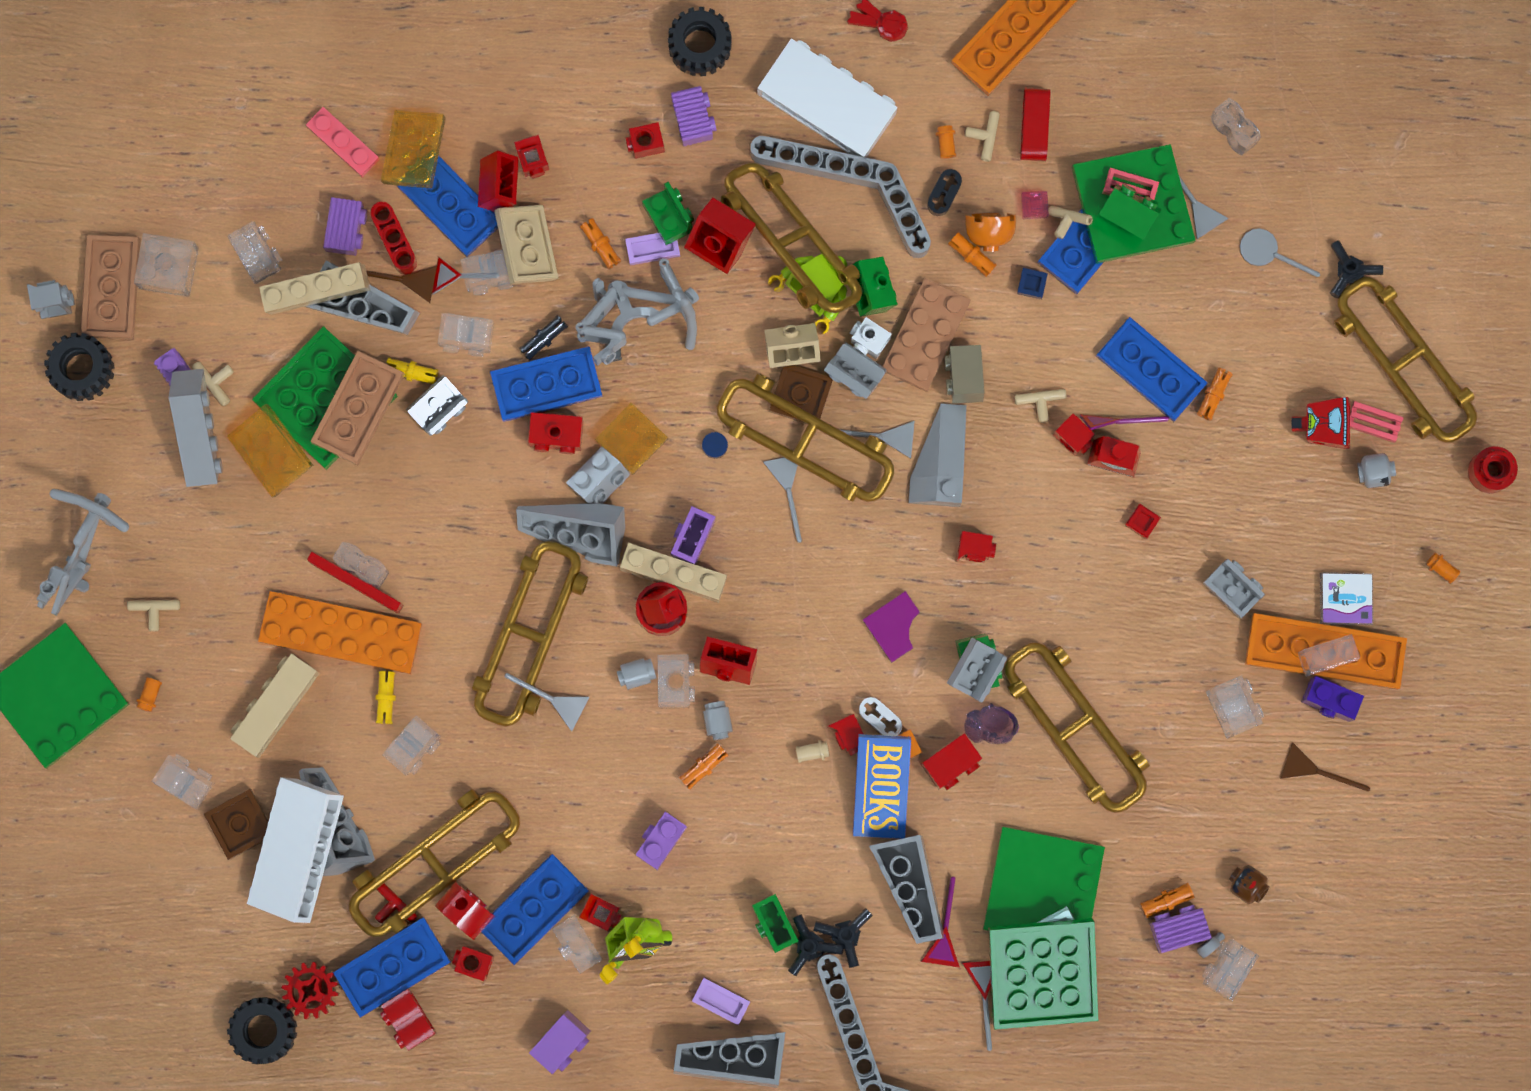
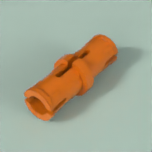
M593 218L588 220V224L584 222L580 228L591 242L592 250L594 252L597 251L607 269L613 268V264L615 266L618 265L621 259L609 244L610 239L608 236L603 235Z
M959 232L948 243L949 246L965 258L964 261L967 264L970 262L985 277L997 266L996 263L980 251L981 248L979 246L975 247Z
M1223 368L1217 369L1210 387H1207L1204 392L1206 396L1199 411H1197L1198 416H1204L1203 419L1212 421L1219 402L1223 401L1225 397L1223 393L1233 375L1229 371L1225 373L1226 370Z
M717 743L702 758H697L695 760L696 763L679 778L691 790L703 777L713 773L711 770L729 755Z
M1186 883L1168 892L1166 890L1162 891L1161 895L1140 903L1146 919L1165 910L1171 911L1175 906L1195 897L1189 883Z

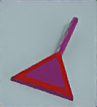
M1080 414V418L1090 430L1111 424L1167 422L1169 420L1167 416L1119 419Z
M954 876L950 878L943 925L945 938L936 940L921 962L960 968L948 933L956 880Z

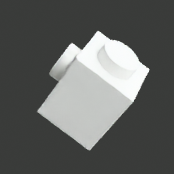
M867 317L862 323L857 321L850 332L853 335L851 343L854 344L853 347L864 355L869 354L875 359L878 358L891 338L890 332Z

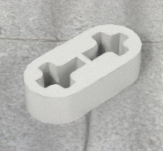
M872 697L862 701L859 706L860 716L876 731L886 736H897L902 730L901 720L883 703ZM866 703L868 705L875 703L877 705L875 710L881 716L879 718L873 714L867 716L864 705ZM882 718L888 722L894 720L897 731L895 733L893 731L885 732L886 725L880 720Z

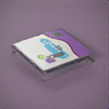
M1321 572L1320 624L1373 625V573Z

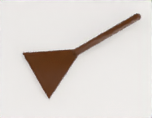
M437 266L402 277L366 271L369 277L399 281L431 303Z
M1292 742L1280 779L1319 774L1364 791H1370L1369 786L1319 769Z

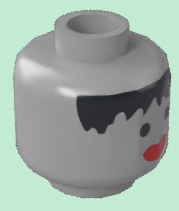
M1385 453L1365 455L1362 457L1361 463H1357L1359 482L1364 483L1367 488L1389 486L1391 477L1396 476L1394 461H1389Z

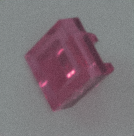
M1047 191L1021 193L1022 219L1048 218Z

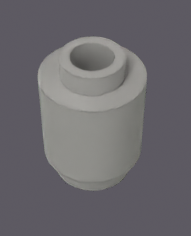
M642 658L620 665L621 670L617 671L620 685H626L627 690L651 683L650 680L656 679L651 659L644 660Z
M725 701L705 704L703 715L707 736H713V740L729 738L728 733L733 732L729 707L725 706Z

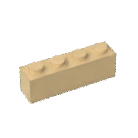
M360 262L259 287L264 311L271 315L371 290L365 265Z
M631 543L627 545L620 566L623 572L656 583L666 582L675 585L681 591L717 603L720 601L727 580V575Z
M292 653L289 657H283L277 666L279 671L276 676L268 678L261 689L264 691L258 700L256 698L252 700L246 709L248 714L243 721L238 720L231 730L233 735L230 739L257 758H260L320 674Z

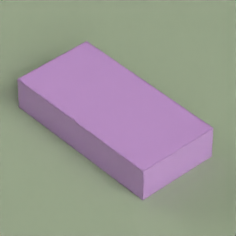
M659 233L625 239L630 266L680 257L678 241L676 240L665 245Z
M703 978L692 1002L739 1025L750 1004V1001L706 978Z

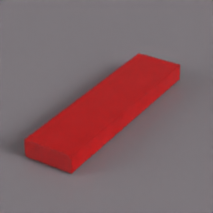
M311 552L307 558L308 562L393 612L400 613L404 605L401 602L314 552Z

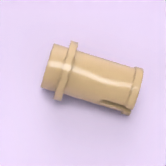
M818 740L819 743L796 746L798 762L801 763L802 761L819 758L825 760V757H829L827 741L822 742Z

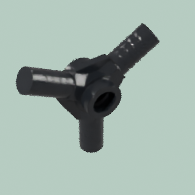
M1339 240L1331 244L1339 259V279L1330 292L1333 297L1339 298L1348 283L1351 284L1363 278L1364 275H1383V265H1364L1363 261L1352 255L1348 256Z
M865 908L855 920L837 923L835 926L816 921L813 931L832 936L831 939L836 944H843L849 968L859 966L854 946H857L861 932L859 929L873 915Z
M802 914L792 918L800 937H798L797 953L799 955L788 969L791 974L797 976L806 961H812L822 956L823 953L843 954V944L825 943L824 939L813 931L810 932Z

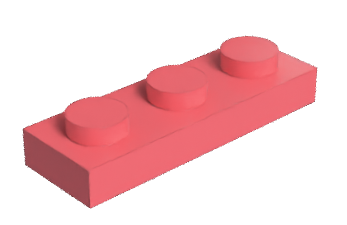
M324 107L306 124V127L362 178L380 160L373 151Z

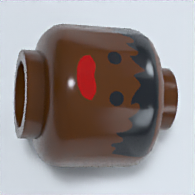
M1247 865L1242 869L1237 867L1229 878L1232 882L1231 893L1247 904L1259 903L1270 888L1267 885V876L1251 865Z

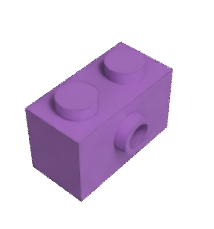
M691 506L684 524L679 523L675 531L674 537L677 540L671 551V557L696 565L716 521L715 516Z
M665 812L654 827L650 824L642 837L645 839V842L636 853V856L658 870L687 829V826Z
M567 1010L529 1054L551 1074L557 1069L562 1072L572 1061L569 1057L575 1049L580 1052L590 1041L586 1037L591 1030Z

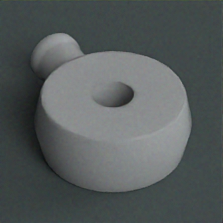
M1218 932L1216 936L1204 942L1197 949L1198 954L1202 958L1210 955L1221 945L1220 942L1225 939L1224 934Z

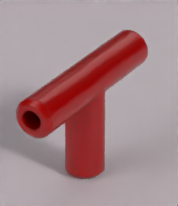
M385 883L376 889L388 901L375 915V919L379 923H383L395 910L399 912L407 906ZM412 914L407 920L412 923L417 918V914Z

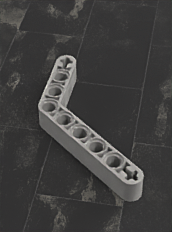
M758 136L752 140L750 155L752 160L758 164L878 189L909 255L913 258H923L928 253L931 243L930 237L894 164L767 136ZM760 146H765L763 154L758 153ZM773 148H776L775 158L772 157ZM788 150L794 156L790 160H784L780 157V153ZM815 156L818 159V163L813 166L808 165L805 162V158ZM833 161H839L843 164V168L839 171H834L829 165ZM863 166L868 170V174L859 176L854 170L856 167ZM889 172L892 174L893 179L891 181H883L879 174ZM894 194H899L903 197L904 201L901 204H894L890 197ZM910 217L914 220L915 224L911 227H905L901 223V219ZM916 231L917 233L915 237L919 243L923 242L922 249H920L918 246L913 247L915 242L913 234Z
M828 954L820 957L817 962V971L859 1090L866 1091L870 1084H876L879 1086L880 1091H910L882 1082L841 963L834 955ZM825 959L836 963L832 970L834 976L840 973L841 979L832 980L826 984L825 978H830L827 970L823 971L821 966L825 965ZM837 983L845 988V993L840 999H835L830 994L832 985ZM843 1009H850L853 1012L854 1017L849 1024H844L839 1020V1013ZM852 1034H859L862 1037V1045L857 1049L850 1048L848 1045V1038ZM861 1059H868L871 1063V1070L866 1074H861L857 1070V1063Z

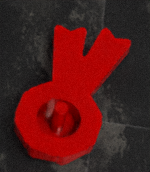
M862 0V3L856 5L857 10L863 14L850 11L851 17L847 20L849 25L877 28L880 37L889 42L902 39L908 30L905 15L895 10L882 14L868 0Z

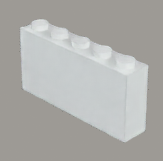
M790 39L759 85L757 95L848 154L867 158L896 115L897 106H895V102L886 95L881 97L873 92L874 88L864 81L859 83L853 79V75L848 70L842 67L838 69L831 64L832 61L825 55H816L810 51L811 48L801 40L796 42Z
M280 777L267 830L263 838L259 860L256 865L254 879L249 891L248 905L291 922H311L344 798L343 795L299 779Z

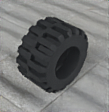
M694 7L688 9L686 14L684 11L681 12L678 20H673L672 28H669L668 47L674 64L676 66L679 65L680 70L684 73L687 70L690 71L692 76H695L696 73H701V77L706 76V72L709 71L711 74L717 72L716 68L719 67L721 69L725 65V60H728L730 57L732 36L728 22H724V17L720 13L715 15V10L711 8L707 12L705 7H699V11H694ZM705 31L714 37L715 44L707 52L696 53L687 48L685 39L692 32Z
M71 333V337L66 335L60 337L62 341L59 343L55 341L52 344L54 349L47 351L46 355L49 359L44 361V366L47 368L45 374L49 378L50 384L58 392L71 400L83 401L86 398L89 401L93 400V396L96 394L101 396L103 394L101 390L104 387L108 389L110 386L108 381L114 377L112 369H115L111 361L112 356L110 352L96 338L90 337L85 333L81 335ZM79 354L90 355L93 360L90 374L81 380L69 379L66 372L69 361Z
M254 998L242 1003L239 1008L235 1009L233 1017H230L228 1022L230 1023V1027L227 1029V1035H230V1040L228 1041L230 1046H233L235 1049L233 1050L234 1053L240 1055L242 1060L252 1062V1064L272 1063L287 1055L289 1049H292L294 1045V1039L297 1038V1032H295L297 1022L293 1019L294 1014L292 1011L286 1008L287 1005L274 998ZM258 1015L271 1017L277 1026L276 1038L268 1046L261 1047L255 1045L248 1035L249 1023Z

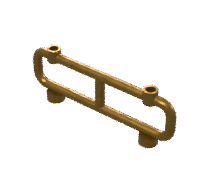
M757 163L743 164L730 171L724 179V187L727 193L721 196V203L734 211L741 209L749 220L756 223V229L803 286L796 293L800 305L808 309L818 304V306L829 313H839L859 302L862 296V288L857 281L860 277L858 269L854 265L846 267L790 199L781 187L784 183L781 174L777 171L770 174L766 168ZM748 173L757 174L762 179L764 188L767 191H772L800 228L778 239L736 188L734 181ZM808 236L837 271L840 282L850 287L852 294L837 303L829 302L785 247Z
M1363 277L1345 287L1337 299L1338 308L1342 315L1334 320V324L1344 337L1349 336L1355 331L1419 416V418L1411 423V427L1416 435L1421 439H1425L1432 434L1441 442L1452 443L1470 432L1477 421V412L1471 403L1475 399L1474 394L1467 387L1462 390L1419 335L1395 303L1394 299L1398 295L1394 288L1390 285L1384 288L1378 280L1372 277ZM1363 287H1370L1376 293L1377 300L1388 309L1416 346L1393 364L1348 306L1349 297ZM1421 355L1453 395L1454 402L1467 415L1466 421L1450 433L1444 432L1399 374V371Z
M760 373L756 374L753 381L744 378L735 379L725 388L718 401L717 415L722 423L730 427L728 433L740 440H742L743 436L750 438L842 489L840 495L849 501L854 502L858 498L866 502H873L885 494L895 472L891 459L883 454L888 446L883 440L873 435H869L866 443L855 439L770 392L775 382ZM738 389H745L808 424L794 451L754 430L744 422L728 415L727 406ZM817 429L883 466L884 474L875 490L872 492L865 491L858 485L803 457Z
M553 541L542 542L535 547L531 557L525 555L521 562L520 570L525 572L483 677L477 675L472 686V690L476 691L474 699L475 711L484 720L500 726H512L520 721L524 713L535 716L539 708L541 697L532 694V691L524 687L513 713L509 716H503L486 709L484 701L490 691L492 680L511 633L540 643L525 681L531 686H535L571 592L582 596L589 576L579 573L581 568L580 556L568 546ZM552 551L569 558L571 567L545 633L542 634L515 622L533 577L538 570L543 553Z
M1038 642L1023 646L1006 661L1005 675L1011 684L1007 689L1016 700L1020 697L1088 786L1089 789L1085 793L1092 803L1096 804L1099 801L1106 810L1113 813L1127 810L1145 795L1147 782L1142 772L1150 767L1148 761L1139 750L1128 755L1065 671L1064 667L1072 661L1060 645L1052 651ZM1031 653H1039L1085 713L1061 732H1059L1015 672V666ZM1089 723L1094 725L1136 782L1137 787L1135 791L1120 802H1113L1109 799L1106 792L1097 783L1067 742L1069 738Z
M471 789L456 801L463 809L384 871L374 877L370 870L367 869L355 878L352 883L358 891L350 899L349 912L360 929L372 937H382L390 931L397 934L408 925L405 922L408 917L496 849L501 853L512 845L509 839L518 832L520 817L509 800L498 792H487L479 797L474 789ZM490 802L497 803L510 820L507 829L448 873L429 848ZM421 855L440 880L379 927L372 926L360 911V902Z

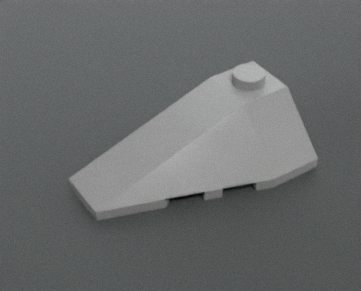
M940 405L910 477L908 504L961 506L967 405Z
M323 767L305 768L299 771L300 780L340 794ZM343 804L341 805L323 876L339 875L375 860L366 833L363 829L359 830L352 820L353 813L350 808L346 810Z

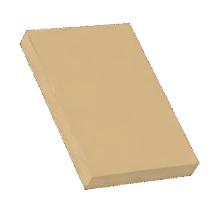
M543 205L504 207L494 210L510 284L555 281L558 279Z

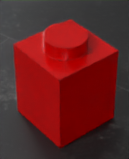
M657 589L639 600L647 624H667L685 613L677 589Z

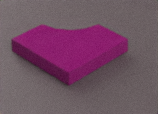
M905 591L862 620L891 663L913 649L909 639V628L913 619L920 611Z

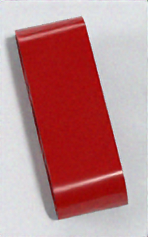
M1024 89L1020 160L1045 162L1047 160L1050 89Z
M377 202L373 205L370 212L377 231L396 270L401 274H411L417 267L414 252L391 205L387 202ZM380 211L390 212L388 219L384 221L377 219ZM392 233L401 235L396 243H389L387 239ZM402 256L411 257V262L407 266H400L398 264V260Z

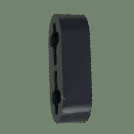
M947 169L940 175L927 203V208L932 215L943 216L949 211L962 183V177L959 172ZM950 176H953L955 178L954 182L957 185L952 184L948 191L944 190L946 186L944 178L949 179ZM942 194L945 196L943 205L946 207H940L937 210L934 208L935 203L932 201H938Z

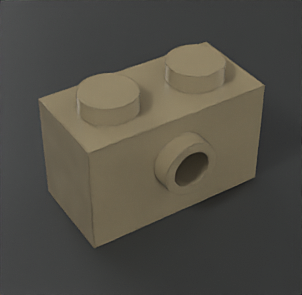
M981 345L950 346L949 355H945V371H950V379L946 380L947 395H952V403L983 402L985 392Z

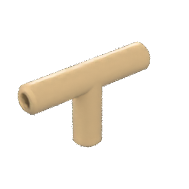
M991 111L989 114L987 130L967 127L965 131V137L984 140L981 160L985 162H990L992 158L1000 115L996 111Z
M1050 206L1048 209L1050 216L1062 219L1054 233L1059 239L1064 238L1072 222L1090 225L1093 221L1091 215L1056 206Z
M196 362L192 369H204L206 387L222 406H226L230 399L220 388L219 384L234 373L232 368L226 365L215 375L211 376L200 362Z
M1058 389L1015 395V404L1036 403L1039 422H1048L1046 401L1065 399L1066 390Z
M128 601L127 609L129 611H149V631H158L159 610H179L180 601Z

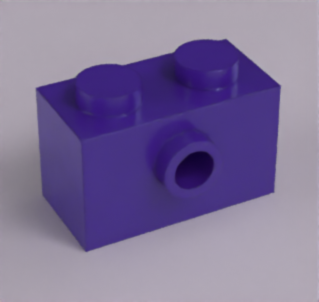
M1315 676L1310 678L1301 702L1320 710L1319 713L1332 719L1338 717L1351 722L1355 720L1364 696Z

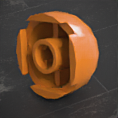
M999 213L965 215L967 235L975 245L983 246V251H999V246L1008 244L1015 234L1016 214L1007 213V216H1001Z

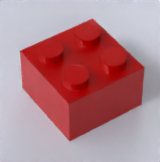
M712 197L698 215L684 248L728 274L740 259L756 223Z

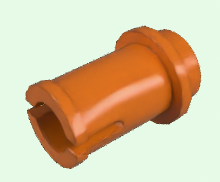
M951 125L938 127V132L935 134L939 138L940 158L949 159L956 157L953 136L956 134V131L953 130Z
M1435 552L1426 563L1429 566L1428 570H1434L1451 584L1461 571L1443 559L1444 555H1438Z
M146 677L139 699H136L138 703L137 708L152 712V709L156 708L154 703L162 682Z

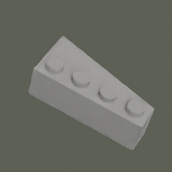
M326 260L320 272L338 268V266ZM370 285V291L305 306L306 308L406 335L409 334L420 312Z
M204 369L172 372L169 402L186 487L217 484L218 475L223 472L221 458H217L216 451H218L217 436L213 434L214 419L213 414L210 413V399L206 388Z
M917 835L869 846L916 943L945 938L923 836Z
M785 1032L677 1044L673 1074L778 1088Z

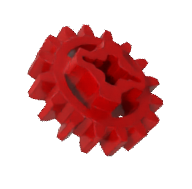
M312 962L311 968H308L306 963H302V970L296 967L292 968L293 977L290 975L285 976L289 984L282 985L281 987L287 990V994L282 996V999H289L290 1003L287 1005V1009L296 1008L295 1016L303 1012L304 1019H309L310 1014L313 1013V1016L317 1019L320 1018L319 1011L328 1014L327 1006L336 1005L332 997L339 996L340 994L334 991V987L338 986L339 982H332L333 972L325 973L326 965L317 969V962ZM306 973H315L310 980L304 981L299 978ZM323 979L327 984L328 993L323 992ZM315 983L313 990L317 992L316 995H310L307 998L308 991L305 990V986H312ZM294 988H296L299 993L300 998L298 999V1001H296L294 997ZM316 1000L322 1003L316 1008H307L312 1001Z

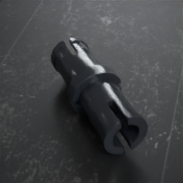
M558 315L543 329H537L535 331L536 335L519 347L523 354L527 352L525 357L529 361L545 346L549 347L552 344L551 341L568 328L564 321L557 326L562 321Z

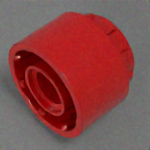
M1498 446L1485 448L1476 454L1468 467V476L1472 485L1479 491L1489 494L1500 492L1510 486L1518 473L1517 461L1513 454L1507 449ZM1489 464L1497 467V476H1492L1488 472Z

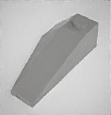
M602 503L517 507L519 531L544 542L553 541L568 546L576 552L585 555L584 559L590 562L611 566L618 565L625 532L624 507Z

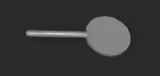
M1260 228L1252 229L1241 239L1240 253L1244 260L1251 265L1264 266L1272 262L1274 258H1277L1313 276L1320 277L1319 272L1277 253V241L1273 234L1267 230Z

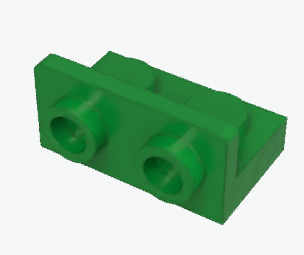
M669 182L664 183L663 191L642 201L645 211L665 245L689 235L693 229L692 222H694L690 209L688 207L684 209L681 204L683 199L677 188L673 189Z

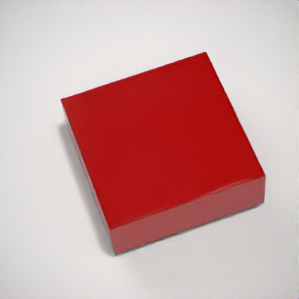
M1139 504L1125 526L1144 539H1147L1161 517L1142 504Z

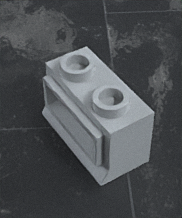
M55 280L37 283L36 287L27 284L31 310L40 311L41 319L72 314L71 306L75 305L74 296L71 290L68 291L66 285L62 286Z

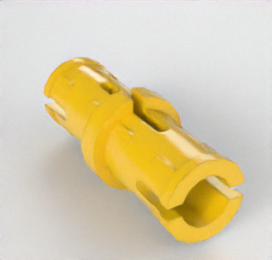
M390 357L387 359L386 363L402 371L407 381L417 380L432 385L437 381L435 378L438 377L439 369L420 366L414 361L408 363Z
M379 671L378 694L375 695V700H378L376 724H383L384 713H386L385 724H393V701H396V696L393 695L395 672L388 671V681L385 682L386 671Z

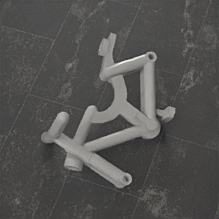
M661 259L659 266L661 277L664 279L671 294L631 288L625 282L619 280L609 284L608 291L606 292L604 282L600 278L594 280L592 284L594 297L598 303L581 322L576 324V331L578 332L577 338L580 342L590 341L608 344L606 348L593 357L594 363L597 366L602 362L608 365L615 359V352L627 343L623 328L629 321L635 318H646L647 324L654 326L680 312L687 324L685 347L688 350L695 348L697 322L692 304L699 300V296L692 288L683 292L668 259ZM628 297L670 304V306L660 311L653 307L632 308ZM617 304L621 314L615 319L612 328L596 327Z
M52 489L49 495L51 498L78 505L88 510L89 513L73 539L75 549L72 556L67 557L66 561L68 563L63 569L58 566L51 567L47 581L41 583L40 594L37 597V601H39L37 607L43 609L59 587L51 611L52 614L57 616L74 589L81 592L89 590V583L83 580L82 577L91 567V564L87 563L86 559L99 519L108 526L116 527L121 532L129 530L127 522L106 508L111 503V499L103 493H97L94 501L81 495L59 489Z

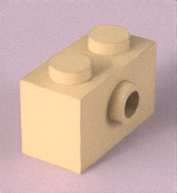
M815 323L797 326L788 325L781 328L764 330L770 368L821 361Z

